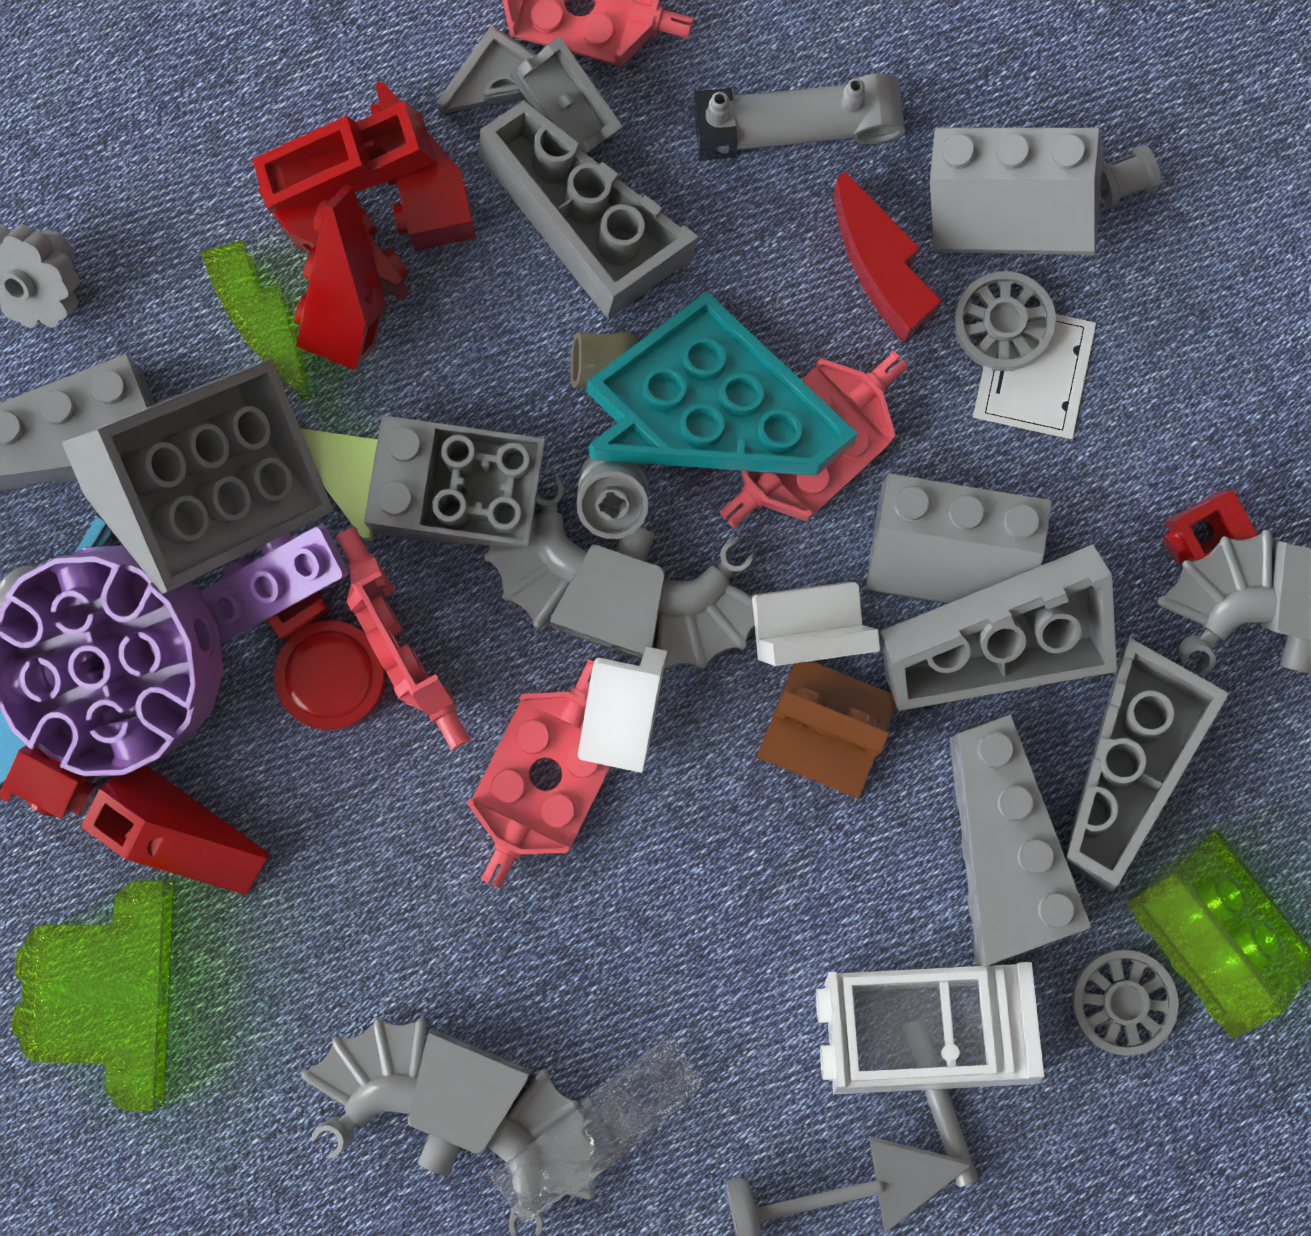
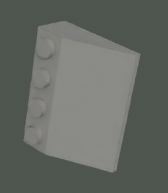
M272 359L236 371L61 442L84 496L161 593L169 592L334 511Z

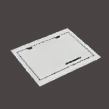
M1056 314V326L1052 340L1044 353L1032 364L1014 369L1013 371H993L992 368L984 366L973 418L1073 439L1096 323ZM1042 319L1028 322V324L1039 328L1046 327V322ZM1022 336L1030 348L1035 349L1039 345L1036 340ZM998 341L992 345L986 355L994 358L998 357ZM1009 341V357L1011 359L1019 358L1020 355Z

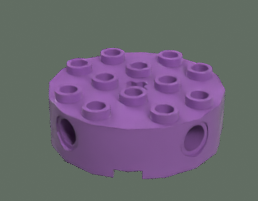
M123 545L86 547L71 555L54 558L20 576L4 596L7 599L0 607V710L11 731L30 749L38 747L49 758L61 762V768L82 776L125 775L187 742L213 711L224 671L219 628L200 591L190 581L169 592L161 593Z

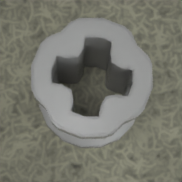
M1147 145L1137 146L1131 155L1113 162L1106 163L1104 161L1100 202L1105 208L1117 206L1119 199L1145 190L1151 193L1159 189V185H1161L1159 165Z

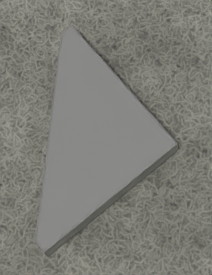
M491 25L437 100L438 110L445 114L525 99L510 75L528 58L531 59L536 54Z

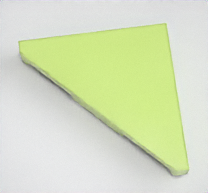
M300 428L323 486L353 527L358 529L362 539L372 541L373 533L364 523L378 440Z

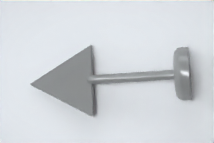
M869 1136L876 1178L874 1181L757 1208L751 1187L745 1179L734 1178L725 1180L736 1236H762L760 1222L874 1195H878L883 1229L886 1233L969 1168L971 1164L966 1160Z

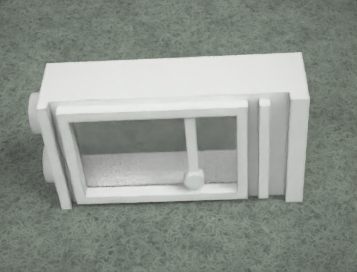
M1032 962L1012 965L855 973L828 972L825 988L816 989L818 1023H828L830 1044L820 1046L822 1080H832L833 1095L1036 1084L1044 1077Z

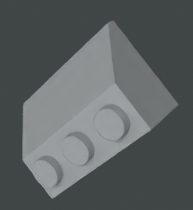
M935 128L930 172L934 251L951 253L1096 255L1105 154L1100 129Z
M888 473L880 489L865 591L948 604L1039 567L1045 552L1052 500Z

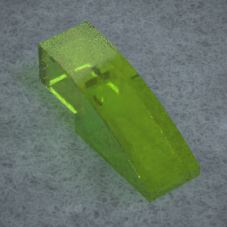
M243 240L200 251L211 284L227 315L261 362L272 359L281 383L303 402L314 399L300 348L296 347L297 336L288 303L278 285L261 289L253 256Z

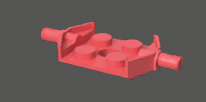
M502 0L510 37L546 46L560 36L571 53L620 67L651 36L657 37L659 31L688 40L694 22L693 16L689 17L664 10L663 6H659V0H592L595 3V7L585 16H575L569 13L566 9V4L569 0Z
M891 352L871 373L867 372L865 374L864 372L820 358L815 368L802 381L858 433L855 445L816 476L740 471L744 486L741 488L742 492L719 511L724 520L726 521L729 518L728 524L735 529L756 507L759 510L762 507H766L791 517L808 521L893 442L896 435L884 394L886 392L885 388L908 369L905 361L902 359L897 363L900 356L895 352ZM894 364H896L888 373H886ZM739 507H741L732 517H730Z
M352 527L336 536V540L340 543L350 563L348 568L350 570L351 586L346 602L359 620L374 653L393 683L398 698L405 704L424 711L433 723H437L451 751L468 743L471 738L468 736L456 713L457 707L448 686H443L436 674L429 677L415 650H412L408 643L401 646L395 636L404 630L392 607L384 600L385 597L396 592L392 583L373 554L370 555L358 533V529Z
M587 660V664L575 688H571L570 692L521 694L519 698L520 703L472 800L469 799L467 803L495 842L493 847L495 848L494 854L480 879L491 883L499 864H501L492 883L493 886L500 889L503 888V884L515 859L519 860L521 855L569 853L611 767L583 761L578 758L590 685L588 682L591 678L594 664L592 660ZM551 759L556 761L561 767V781L551 790L537 789L531 781L532 767L540 760Z

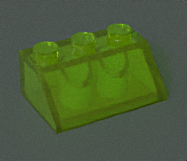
M1217 828L1205 834L1150 877L1126 903L1135 914L1139 925L1146 932L1150 933L1168 956L1174 970L1186 979L1205 1004L1210 1016L1221 1024L1232 1039L1284 1013L1311 975V947Z

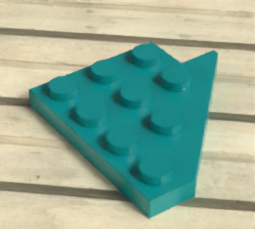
M707 291L587 380L586 392L617 422L590 443L589 456L596 461L816 476L855 445L858 435L850 425Z

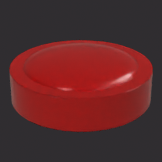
M326 620L305 626L285 642L275 663L274 682L282 705L295 719L314 729L342 731L362 723L376 710L386 689L387 672L378 660L366 634L362 630L345 622Z

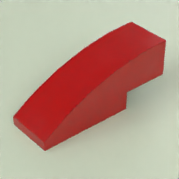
M404 100L357 122L346 115L252 159L266 208L271 211L331 199L345 184L353 186L355 192L405 176L437 162L422 114Z
M844 172L837 178L833 199L839 230L848 258L864 291L880 316L901 341L905 343L935 316L941 299L909 268L913 265L919 251L917 244Z

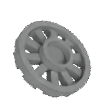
M1012 271L992 272L976 279L961 295L954 314L955 335L960 346L976 364L992 368L993 371H1013L1014 369L1032 364L1049 346L1056 326L1055 308L1046 290L1034 279ZM994 283L999 287V298L997 299L988 289V286ZM1014 284L1022 288V292L1016 299L1011 297V287ZM972 296L979 297L986 308L972 304L970 298ZM1037 298L1040 301L1039 307L1027 310L1024 307L1030 299ZM969 316L982 322L966 325L963 322V317ZM1042 319L1046 322V327L1039 328L1028 324V322ZM987 333L978 346H974L969 339ZM1022 336L1036 340L1039 345L1035 349L1030 348ZM998 341V357L994 358L986 355L992 345ZM1009 341L1020 355L1019 358L1011 359L1009 357Z
M1113 950L1090 960L1078 973V978L1072 990L1073 1013L1080 1031L1095 1046L1117 1055H1140L1159 1046L1172 1031L1178 1015V993L1168 971L1154 958L1133 950ZM1123 959H1130L1132 966L1125 980L1121 961ZM1108 964L1113 984L1099 973L1101 965ZM1149 967L1154 972L1153 977L1140 985L1139 981L1145 968ZM1087 981H1092L1105 994L1086 993L1084 989ZM1160 987L1165 989L1166 997L1163 1000L1149 999V994ZM1085 1004L1104 1006L1092 1015L1085 1017L1083 1010ZM1149 1010L1162 1011L1165 1015L1163 1023L1157 1024L1147 1015ZM1110 1018L1104 1036L1099 1037L1094 1032L1095 1027ZM1140 1023L1149 1031L1150 1039L1144 1042L1140 1040L1136 1024ZM1123 1025L1127 1043L1125 1046H1118L1116 1039Z

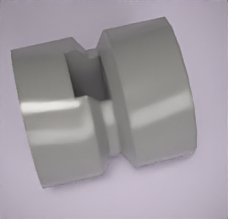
M591 457L584 462L578 480L577 513L582 524L592 534L605 539H621L633 534L644 523L648 513V473L644 464L596 461Z

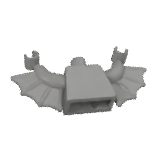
M556 475L558 494L554 498L545 499L537 491L536 502L541 505V514L533 517L529 547L490 545L488 552L484 555V559L491 562L498 569L502 577L503 600L511 601L526 610L533 621V626L537 629L542 628L552 614L550 623L553 629L642 659L645 647L653 648L658 622L656 649L667 651L664 669L676 664H690L704 669L715 655L726 649H745L747 645L746 638L754 626L753 596L729 584L730 582L727 579L734 571L738 572L750 568L756 560V552H753L744 564L737 565L733 563L730 558V551L732 547L740 542V538L730 540L724 544L720 554L721 562L716 567L711 565L699 577L691 581L666 580L665 569L646 562L655 534L644 528L639 527L633 534L619 539L615 551L592 544L587 552L568 539L564 530L563 515L558 513L557 503L564 494V484L558 475Z
M1263 530L1261 534L1245 540L1229 539L1224 536L1207 556L1192 562L1189 560L1182 563L1183 570L1176 586L1157 599L1159 606L1198 622L1206 629L1201 636L1193 635L1187 637L1179 646V656L1182 664L1187 661L1193 652L1198 650L1206 652L1195 667L1198 676L1207 675L1214 668L1216 657L1212 648L1219 639L1224 642L1236 628L1246 623H1260L1261 627L1287 635L1279 665L1311 674V548L1274 540L1270 530Z
M377 1018L373 1025L356 1037L341 1039L339 1036L332 1039L333 1045L324 1060L309 1070H303L301 1073L304 1081L345 1106L346 1113L342 1117L329 1118L312 1134V1142L325 1131H331L336 1135L338 1146L327 1158L336 1157L350 1145L354 1135L353 1129L357 1125L363 1127L374 1116L382 1112L409 1114L407 1124L429 1134L417 1163L434 1173L449 1176L460 1147L479 1155L483 1153L486 1146L508 1163L512 1173L513 1191L518 1192V1200L511 1207L508 1225L512 1236L517 1235V1218L521 1215H530L535 1219L536 1236H539L542 1232L544 1210L540 1202L535 1199V1191L539 1189L587 1200L595 1196L587 1173L590 1157L596 1151V1145L586 1139L579 1126V1102L562 1095L555 1088L546 1069L538 1072L509 1111L532 1072L531 1069L438 1030L429 1033L424 1047L427 1022L424 1018H419L416 1022L405 1025H395Z

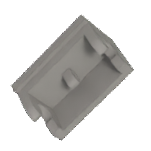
M560 36L547 44L534 57L524 61L510 75L529 104L579 143L578 148L584 153H588L623 127Z

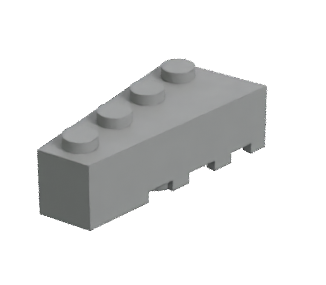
M523 100L480 129L479 157L606 318L609 319L691 261L699 236L685 225L679 227L661 213L662 207L648 196L644 195L641 197L618 179L619 174L603 161L599 164L578 148L579 143Z
M123 354L1 402L0 491L28 488L32 484L54 481L57 483L78 481L61 442L154 405L155 403L142 369L127 354Z
M1093 544L880 631L885 678L898 711L1117 672L1112 573Z
M1130 637L1120 655L1117 672L1114 676L1064 853L1070 869L1109 892L1119 885L1229 695L1225 690Z
M1008 715L950 737L957 809H959L962 832L961 846L963 860H965L969 892L967 894L974 935L975 964L988 966L1092 928L1012 716Z

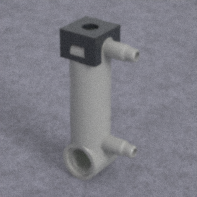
M892 74L865 75L851 79L847 85L733 96L732 88L695 91L694 119L699 161L736 158V150L843 139H854V141L863 144H878L895 140L905 133L899 78Z

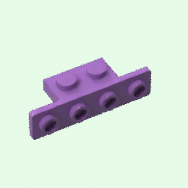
M325 525L314 527L294 539L288 533L260 547L264 556L254 561L252 555H249L224 567L222 572L225 578L200 591L219 628L220 644L348 575V568Z

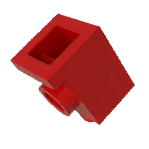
M1218 490L1209 495L1208 498L1165 520L1164 522L1170 532L1163 536V542L1172 559L1177 564H1181L1186 560L1192 562L1207 556L1224 536L1229 539L1245 540L1256 536L1257 533L1234 490ZM1198 522H1203L1208 528V536L1203 542H1198L1193 532V528Z
M25 745L18 750L1 788L0 798L8 802L17 795L28 801L29 806L33 810L44 815L56 816L62 819L70 811L78 816H82L90 806L97 787L91 784L94 776H82L61 768V762L49 758L38 747L30 749Z

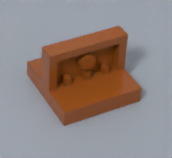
M813 661L794 663L756 758L858 799L874 759L881 754L889 735L886 729L896 706L892 693Z

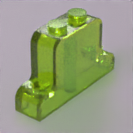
M140 880L131 882L122 891H118L115 896L113 922L111 924L41 925L28 934L24 946H20L16 954L15 973L17 979L22 980L21 1003H17L13 1011L12 1031L15 1037H19V1045L23 1054L28 1059L40 1063L102 1064L106 1067V1094L110 1096L116 1106L123 1110L153 1111L165 1106L175 881Z

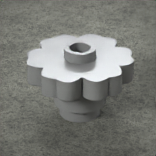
M24 224L17 225L12 231L0 225V307L4 315L9 319L19 321L29 328L35 327L39 322L53 328L78 306V299L73 292L80 284V279L73 270L72 265L74 251L70 243L62 235L52 230L34 231Z

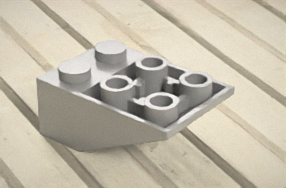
M382 415L364 523L373 534L429 542L529 547L545 438Z

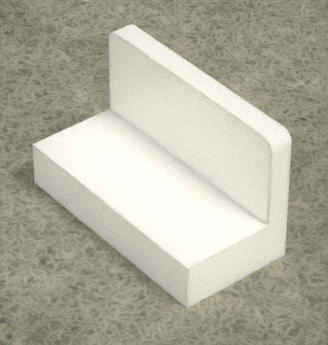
M855 582L755 594L752 598L757 656L760 661L773 666L880 651L878 629L862 625L859 585Z
M645 647L640 666L603 658H597L594 661L578 750V758L580 760L640 773L643 772L667 656L666 650Z

